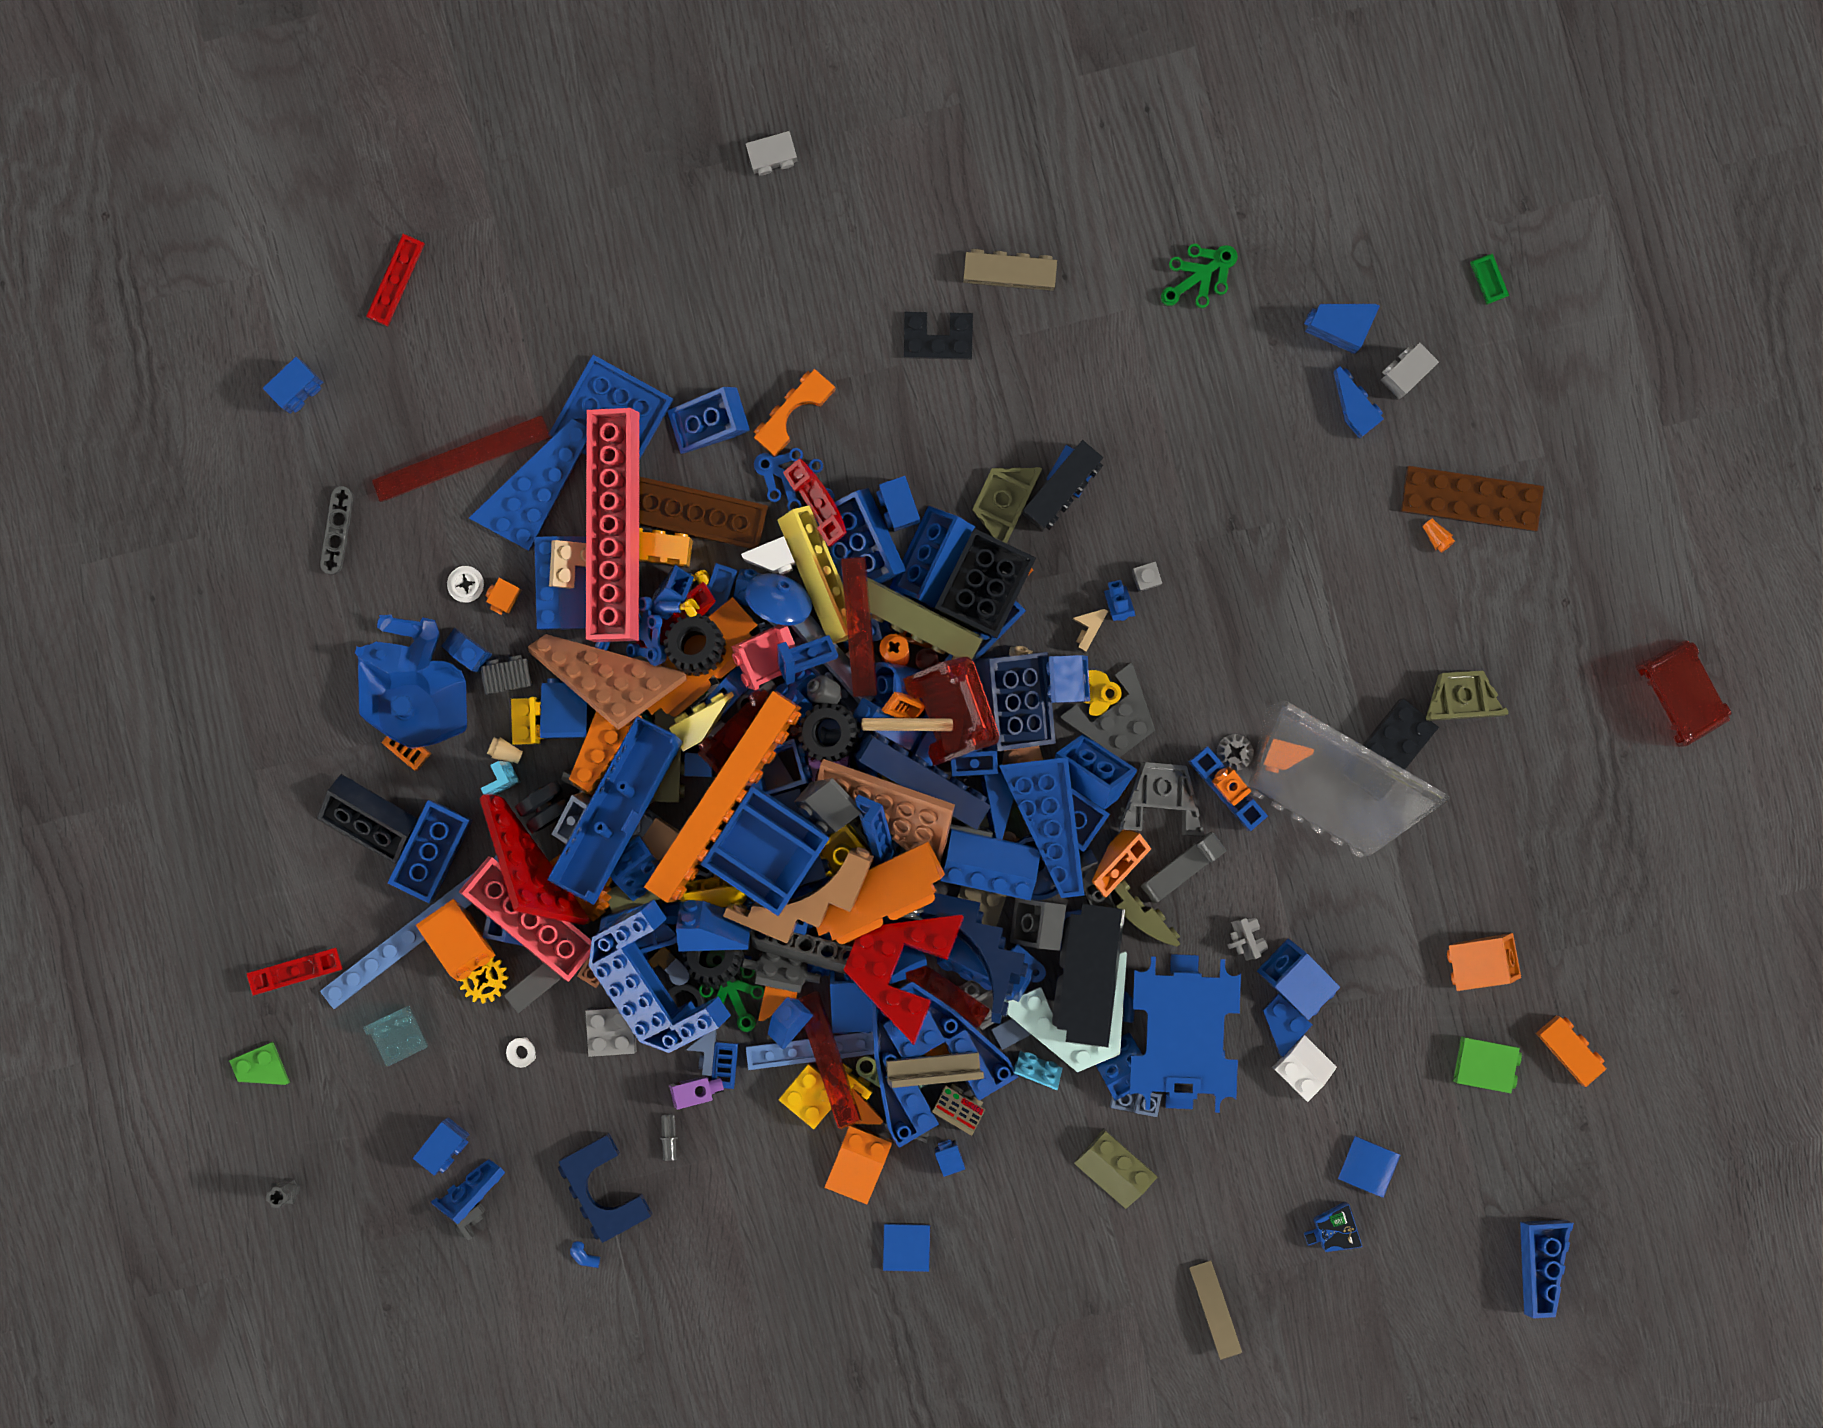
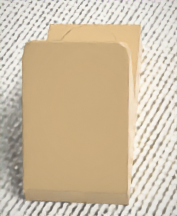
M1099 610L1072 619L1088 628L1087 631L1082 630L1076 640L1079 643L1077 649L1083 652L1087 651L1108 613L1107 610Z

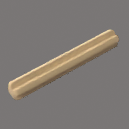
M862 718L861 729L864 731H952L953 720L934 718Z

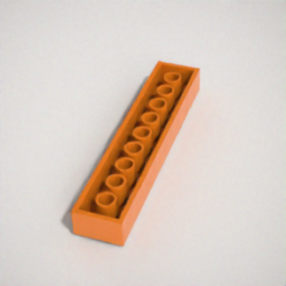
M773 691L644 888L667 903L674 902L677 899L680 900L687 891L685 885L690 880L693 881L699 873L698 865L704 860L710 851V847L720 836L723 827L735 813L737 806L748 793L750 786L753 783L757 784L764 773L761 770L765 764H770L776 755L774 750L777 745H782L789 736L787 730L792 724L795 726L802 716L800 713L802 707L779 692Z

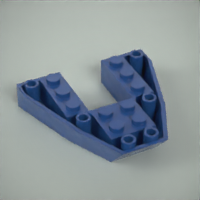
M914 982L905 985L900 990L931 1000L915 1045L910 1043L906 1036L893 1025L891 1020L875 1004L872 1005L874 1057L887 1126L894 1143L899 1148L939 1125L918 1086L897 1088L889 1086L887 1083L886 1060L920 1057L942 1043L945 1044L950 1054L977 1051L979 1052L980 1069L984 1072V1079L967 1080L966 1083L973 1096L978 1100L983 1099L1018 1078L1007 1056L953 1008Z

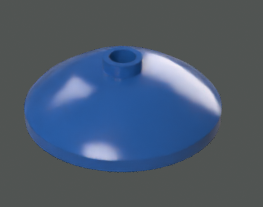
M776 573L761 574L753 577L746 586L745 599L748 605L757 615L767 621L780 625H796L805 621L811 613L812 601L809 594L801 584L790 577Z

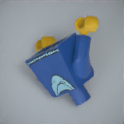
M674 565L652 596L653 607L651 615H659L664 620H668L673 613H681L682 610H685L689 617L696 616V609H700L694 599L685 601L693 581L697 580L698 584L705 582L706 585L709 584L710 577L707 571L699 570L692 575V573H687L677 565Z

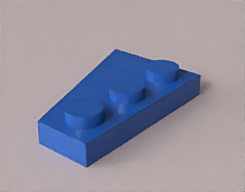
M488 1159L466 1176V1181L458 1187L453 1185L447 1189V1195L440 1200L435 1198L431 1203L456 1224H459L500 1180L505 1172L501 1167Z

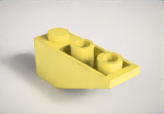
M732 691L726 695H723L721 692L710 699L711 703L705 705L703 702L692 709L693 713L687 715L684 712L674 718L675 723L669 729L683 741L681 745L683 751L702 742L710 735L733 698Z

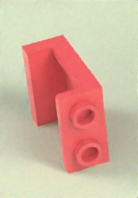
M776 625L732 646L734 651L732 657L735 664L741 668L743 673L741 674V680L745 687L757 690L759 685L782 675L778 667L777 644L786 642L789 649L796 647L788 626Z

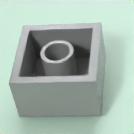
M1421 343L1415 347L1411 344L1398 356L1401 361L1397 362L1394 360L1382 372L1385 376L1380 381L1398 399L1406 395L1439 363Z
M617 1007L586 1010L588 1057L635 1054L637 1052L636 1036L619 1013Z

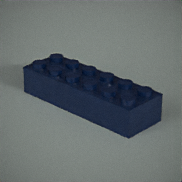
M867 731L864 732L851 754L853 757L903 787L955 804L953 816L974 829H978L991 805L985 802L987 797L973 788H970L969 791L966 790L968 786L953 776L947 779L948 775L934 765L928 768L929 763L915 754H912L911 757L908 756L909 752L894 742L892 745H889V740L876 731H873L872 734Z

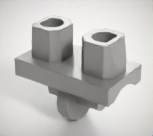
M1244 918L1231 922L1235 932L1230 933L1233 942L1227 944L1228 948L1235 947L1238 955L1243 954L1246 961L1261 957V953L1267 950L1268 946L1263 938L1255 940L1252 932L1260 929L1257 918Z

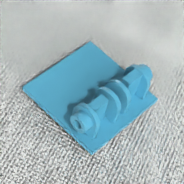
M1020 1051L1018 1060L1014 1065V1073L1058 1090L1063 1068L1055 1062L1045 1061L1037 1058L1032 1053Z

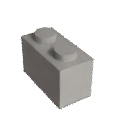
M790 131L745 143L754 174L766 175L771 173L774 168L781 167V169H787L794 166L795 162H798Z

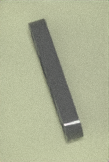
M344 486L335 488L331 494L320 561L321 569L330 575L338 574L343 567L354 500L352 491ZM342 491H345V494L348 495V500H343L342 507H347V511L334 509L335 505L340 507L341 501L337 498V495L342 494ZM337 513H342L345 517L344 523L340 526H336L333 523V517ZM337 535L341 538V545L338 548H332L329 545V540L332 536ZM328 550L340 552L339 556L334 555L333 560L337 563V567H333L332 571H329V567L326 566V562H330L332 557L331 554H327Z

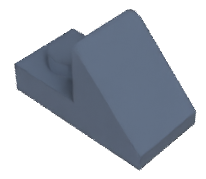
M717 1029L702 1036L686 1049L704 1052V1056L700 1055L699 1069H703L702 1075L712 1076Z

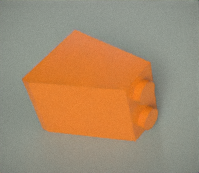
M452 899L416 924V927L448 974L456 981L469 977L472 971L486 965L491 958L496 956L486 938H483V933L471 913L455 899Z
M1513 933L1449 945L1447 958L1449 963H1452L1453 972L1451 973V980L1453 985L1456 986L1457 991L1511 984L1521 978Z

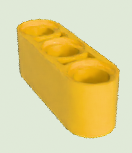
M716 877L687 882L685 885L687 891L680 899V901H705L723 908L728 907L730 903L743 904L747 900V895L722 878Z

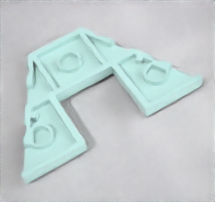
M1121 952L1119 957L1109 1048L1065 1042L1067 1031L1059 1030L1052 1024L1053 1013L1042 987L1023 994L1019 1002L1013 999L1006 1001L1009 1003L1007 1014L1076 1072L1120 1055L1127 952Z

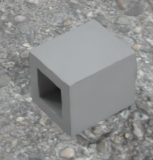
M1156 562L1132 570L1138 592L1162 584Z

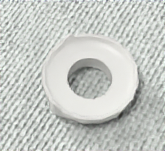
M526 1037L514 1039L507 1046V1059L515 1067H526L536 1059L535 1047ZM518 1046H524L527 1049L528 1054L526 1058L518 1057L516 1053Z

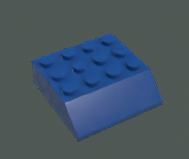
M752 786L701 865L779 916L830 838L813 823L759 787Z

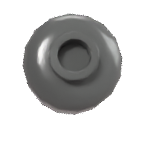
M819 675L809 681L807 697L815 705L823 703L838 704L841 699L840 685L827 676Z

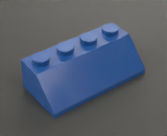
M928 506L902 560L906 571L894 577L890 588L935 608L975 526L956 515Z
M951 829L941 864L945 873L941 881L1031 901L1037 880L1040 852L1037 847Z

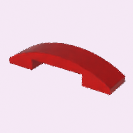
M798 459L783 474L793 490L799 491L807 506H810L815 519L820 525L817 527L827 546L831 547L847 533L843 519L824 485L802 459Z
M705 582L691 590L686 596L687 599H685V601L688 599L696 601L700 608L696 609V612L701 616L716 601ZM682 610L681 613H673L668 620L662 618L660 645H663L664 640L668 639L665 633L666 630L671 631L670 624L672 622L676 624L678 622L677 618L680 616L682 619L686 618L685 614L687 613L685 610ZM643 640L635 641L640 647L647 648Z
M333 948L246 974L253 996L343 969L337 948Z

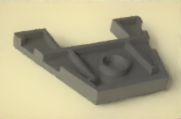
M1132 663L1114 675L1128 695L1091 723L1077 704L1060 716L1063 721L1119 758L1155 731Z
M1150 762L1141 763L1119 830L1142 831L1143 808L1182 811L1181 835L1204 836L1203 827H1200L1198 819L1200 814L1198 808L1195 807L1192 796L1194 791L1187 766Z

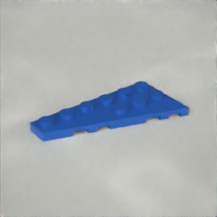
M571 419L476 510L469 519L530 551L534 544V537H538L587 443V426L575 419Z
M1068 757L999 765L1061 898L1084 896Z

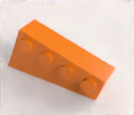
M596 711L569 778L573 785L593 797L635 718L618 730Z

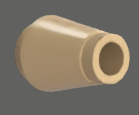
M493 737L487 754L491 755L493 759L518 764L523 751L501 737L499 739Z

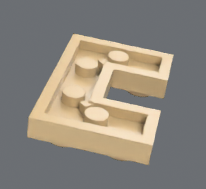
M553 540L549 587L574 588L575 566L586 567V543Z

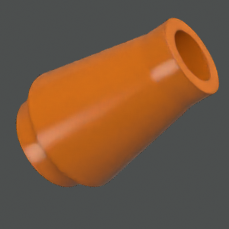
M1433 518L1422 526L1435 550L1438 549L1441 553L1455 542L1452 538L1453 535Z

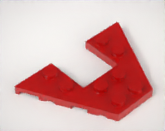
M963 915L884 924L856 938L844 967V972L891 1020L893 1025L906 1036L912 1045L916 1043L931 1000L889 986L891 977L904 945L948 960L963 922Z

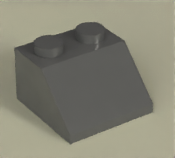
M833 778L810 782L794 801L799 807L801 814L809 817L814 825L825 834L837 832L862 813V810L856 806V802Z

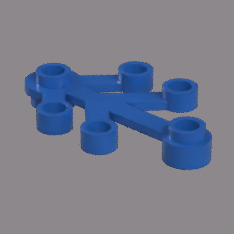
M793 448L790 453L776 457L769 453L758 455L754 461V468L758 474L765 478L768 488V499L771 502H778L781 499V492L775 485L774 474L782 479L788 499V510H792L790 508L792 502H797L799 504L798 508H800L801 503L797 500L795 491L783 474L785 470L779 467V465L790 461H797L798 459L792 458V453L795 451L800 452L801 456L799 459H803V452L799 448ZM813 459L807 464L814 473H820L823 470V463L819 459ZM767 460L770 465L768 468H762L761 462ZM814 462L820 463L821 467L819 470L812 468ZM826 488V490L828 491V493L834 501L835 496L833 491L829 488ZM773 491L778 492V494H779L778 498H777V499H771V498H770L771 492H773Z
M650 597L639 598V609L643 611V618L639 614V640H643L647 648L640 647L638 643L627 645L626 652L629 657H647L651 665L659 666L667 658L664 650L666 648L660 645L662 618L659 615H651L652 599Z

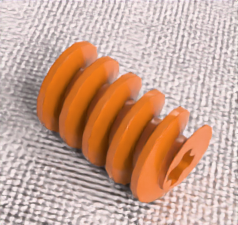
M890 634L881 640L880 654L883 662L904 666L909 662L910 651L906 638L898 634Z

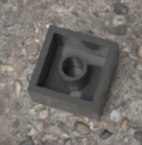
M1016 898L1010 943L1060 951L1066 905Z

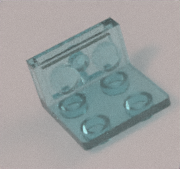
M410 1006L404 1007L363 1027L366 1035H372L386 1066H390L428 1047Z

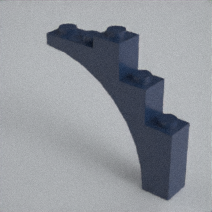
M934 893L935 900L922 907L924 912L921 913V918L964 916L957 938L969 946L986 970L993 995L991 1022L1001 1024L1002 1016H1007L1009 1003L1006 1002L1007 995L1012 996L1014 984L1019 985L1021 976L1026 977L1028 963H1024L1025 954L1004 950L1006 938L1002 937L1003 928L982 924L984 912L980 911L981 902Z

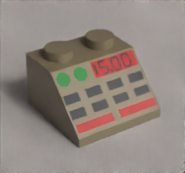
M953 1083L951 1086L945 1084L932 1106V1112L972 1136L985 1112V1107L982 1106L984 1102L976 1099L973 1095L970 1098L963 1095L964 1090Z

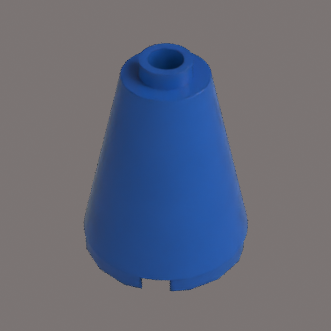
M890 662L876 663V668L872 669L869 673V693L874 695L876 701L873 702L881 708L884 707L894 692L918 697L930 692L927 687L933 684V682L926 680V677L931 675L929 672H925L926 670Z

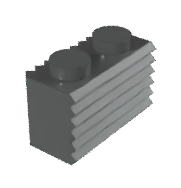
M521 655L508 657V662L499 663V659L486 661V666L480 667L484 690L487 695L533 686L528 659H522Z

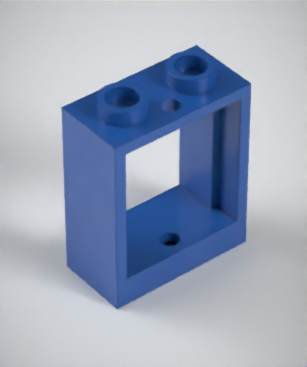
M797 739L785 741L782 745H777L774 750L776 754L790 749L794 750L802 780L767 790L765 779L762 775L758 783H753L751 787L757 786L769 795L776 796L806 787L812 782L813 774L810 765L806 763L805 756H807V751H804L802 748L803 743Z

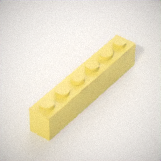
M810 506L792 509L777 521L825 635H830L833 644L847 641L862 631L853 608L850 606L851 603L847 601V593L826 543L817 529L818 524Z

